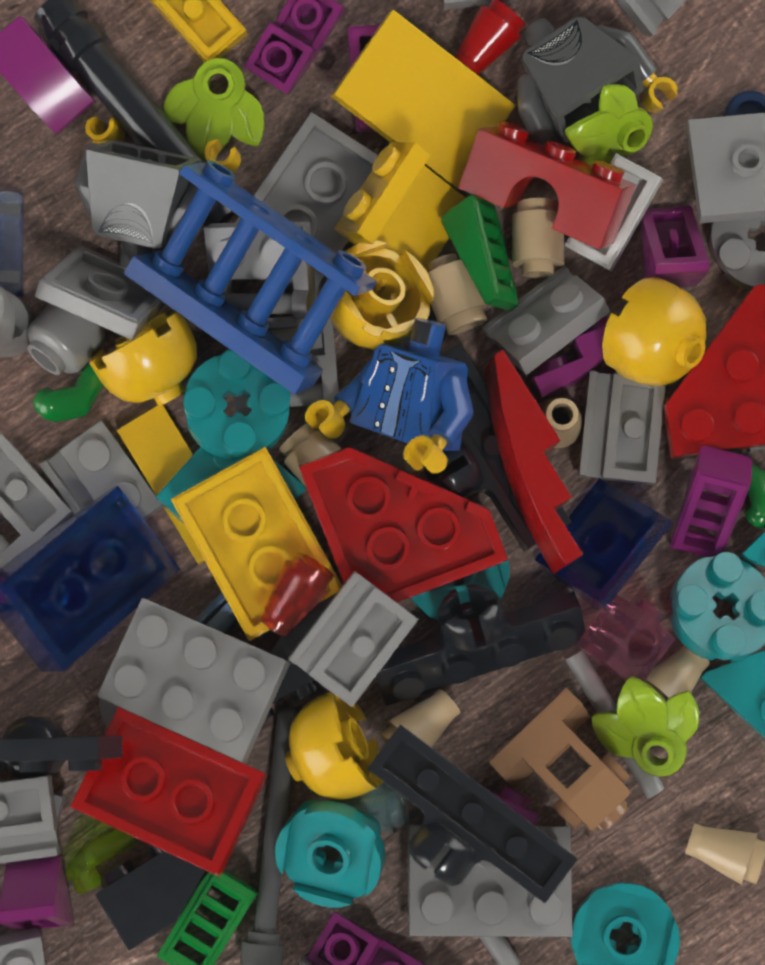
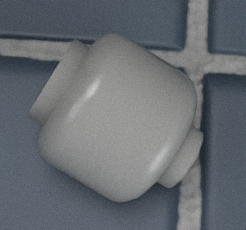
M50 303L32 321L27 330L30 345L27 347L29 354L41 367L54 375H60L61 372L68 374L80 372L106 341L105 331L102 326Z

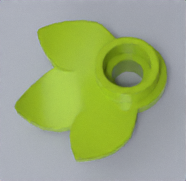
M213 58L204 62L198 68L194 79L176 84L166 97L163 109L164 114L172 123H186L188 143L203 161H207L204 150L207 143L211 140L218 139L222 144V149L229 142L231 136L245 144L258 146L264 133L265 125L262 105L259 100L245 90L246 81L240 67L228 59ZM223 74L228 80V89L223 94L217 95L211 90L210 81L213 76Z
M620 84L604 85L601 90L599 111L572 124L564 132L572 146L580 153L577 160L592 166L594 161L610 164L615 154L628 156L643 148L651 136L653 121L644 109L638 107L635 93L629 87Z
M630 676L626 680L620 692L617 712L604 711L595 713L592 716V726L596 737L608 751L616 756L633 758L643 771L658 777L672 775L683 766L687 756L686 741L696 732L700 721L698 705L690 691L680 692L665 701L655 689L634 676ZM661 746L667 751L668 756L666 758H658L651 754L650 747Z

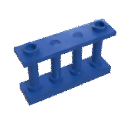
M210 160L206 163L184 165L179 174L197 186L198 190L164 250L133 256L124 275L294 395L313 387L323 369L311 361L312 355L310 350L346 290L356 296L371 291L377 281L364 272L366 265L361 260L345 251L339 250L337 253L234 183L233 181L236 176L223 165ZM217 200L242 218L207 279L198 282L183 271L185 266L182 260ZM260 230L285 248L249 310L239 311L225 301L227 295L224 291ZM304 260L327 276L328 279L292 340L282 341L268 331L269 324L267 320L301 262Z

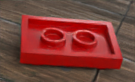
M118 707L104 736L122 735L123 758L102 759V770L87 771L70 807L221 877L267 775Z

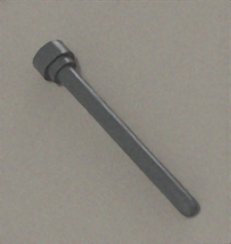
M292 706L282 707L277 714L254 930L248 931L247 941H242L240 964L283 965L285 945L280 944L281 934L275 932L281 884V873L275 859V846L278 836L288 819L292 776L286 765L285 753L290 751L288 735L294 717L298 714L297 710Z

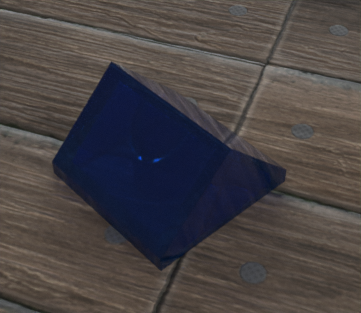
M599 478L569 515L572 523L566 527L583 555L555 574L550 570L541 552L534 560L595 610L600 611L610 604L673 523L666 516Z

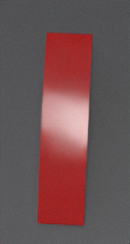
M502 350L492 357L484 369L491 421L505 474L526 526L550 570L555 574L583 555L556 512L557 509L572 498L546 457V454L561 440L510 359Z

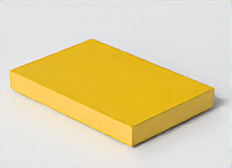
M395 10L387 14L330 96L389 142H416L431 154L425 166L455 190L459 189L458 186L478 130L480 128L498 126L500 121L507 119L516 106Z
M266 447L171 498L174 507L249 641L334 595L342 587L341 582Z

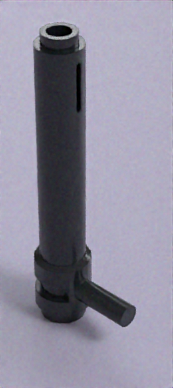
M47 0L40 6L34 15V20L39 25L38 33L69 70L77 71L136 145L201 159L108 46L109 37L98 24L90 23L87 20L88 12L78 0ZM216 200L203 225L227 223L235 213Z

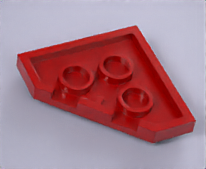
M765 284L756 285L752 288L706 349L701 361L691 369L663 406L671 459L698 455L702 446H709L724 451L765 446Z
M350 446L299 465L300 472L343 583L347 581L353 571H356L395 602H400L508 560L491 512L481 504Z

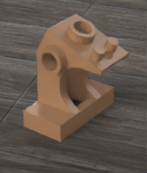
M566 687L489 761V764L513 790L534 772L560 798L553 805V808L574 830L581 824L591 831L595 828L598 831L602 828L607 830L628 810L625 799L631 792L624 783L630 776L608 753L600 760L574 734L590 718V715L582 702ZM570 747L589 768L569 788H566L547 768Z

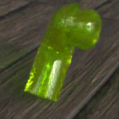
M112 827L88 839L66 867L67 881L72 880L75 892L82 895L100 886L102 877L97 872L95 866L134 847L133 837Z

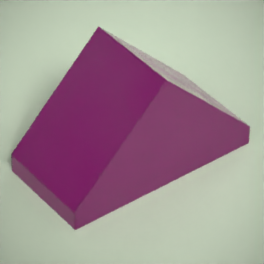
M692 206L647 208L640 221L644 278L657 276L678 287L697 286L709 271V258Z
M61 855L6 863L0 899V924L18 931L38 927V930L74 926V914Z

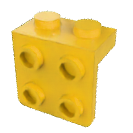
M390 142L376 157L372 165V171L361 188L348 200L344 207L343 215L334 230L354 245L358 243L374 244L378 240L388 243L385 249L392 250L399 255L405 250L412 254L428 272L427 264L437 258L450 238L441 222V217L466 198L425 166L431 154L416 142Z

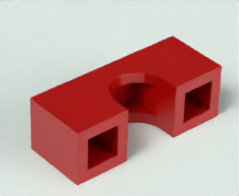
M500 121L498 126L495 125L478 130L458 186L459 189L500 207L507 208L516 205L523 199L526 188L534 177L542 178L553 186L559 201L558 212L551 229L597 249L604 248L615 242L637 185L622 178L624 175L622 169L602 161H594L592 166L575 159L576 150L554 141H546L545 146L527 138L529 135L527 129L510 122Z

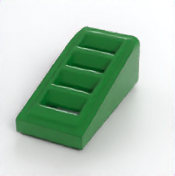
M471 195L441 217V222L484 303L512 311L519 306L495 205L475 195Z
M224 869L221 877L207 871L157 954V957L169 965H200L174 949L178 941L181 940L207 956L202 965H214L258 894V889ZM212 885L239 902L235 910L208 894ZM203 904L226 918L228 922L225 927L222 928L199 914L197 910L200 905ZM190 922L217 938L213 947L186 930Z

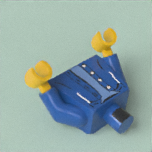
M415 318L409 345L381 343L376 348L374 356L357 376L335 395L336 403L332 405L326 400H318L312 403L305 412V420L312 429H319L326 438L333 439L341 436L345 430L343 417L347 414L351 416L350 423L408 443L403 453L404 459L415 471L421 470L424 465L431 473H439L447 465V456L442 451H460L462 432L474 414L467 384L468 368L464 362L440 355L446 328L445 324Z

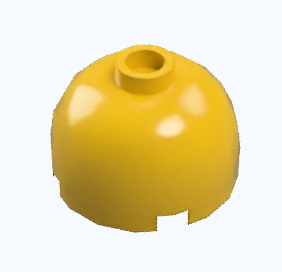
M378 240L374 244L358 243L345 251L361 260L366 265L364 272L377 282L371 291L356 296L346 290L330 317L333 326L345 339L359 347L376 350L381 343L400 345L411 337L415 318L427 320L430 315V304L434 300V287L428 272L420 262L405 250L399 255L392 250L385 249L388 243Z
M657 276L641 279L624 293L621 298L629 302L623 308L620 316L611 313L606 323L602 341L604 361L607 366L615 369L618 375L639 384L652 387L674 383L695 367L704 355L706 317L694 296L683 288Z
M173 309L169 316L164 312L154 317L133 340L121 336L115 340L117 343L115 345L117 347L116 350L106 355L105 351L101 349L89 359V363L97 377L111 394L123 401L141 403L154 398L158 406H161L185 391L181 382L194 369L197 360V347L186 319Z
M325 693L304 705L291 724L288 735L290 751L285 753L287 768L294 780L297 782L303 780L310 790L325 799L346 800L362 796L379 788L378 785L384 782L367 769L380 750L375 737L367 743L361 727L356 722L367 720L357 703L351 707L334 693Z

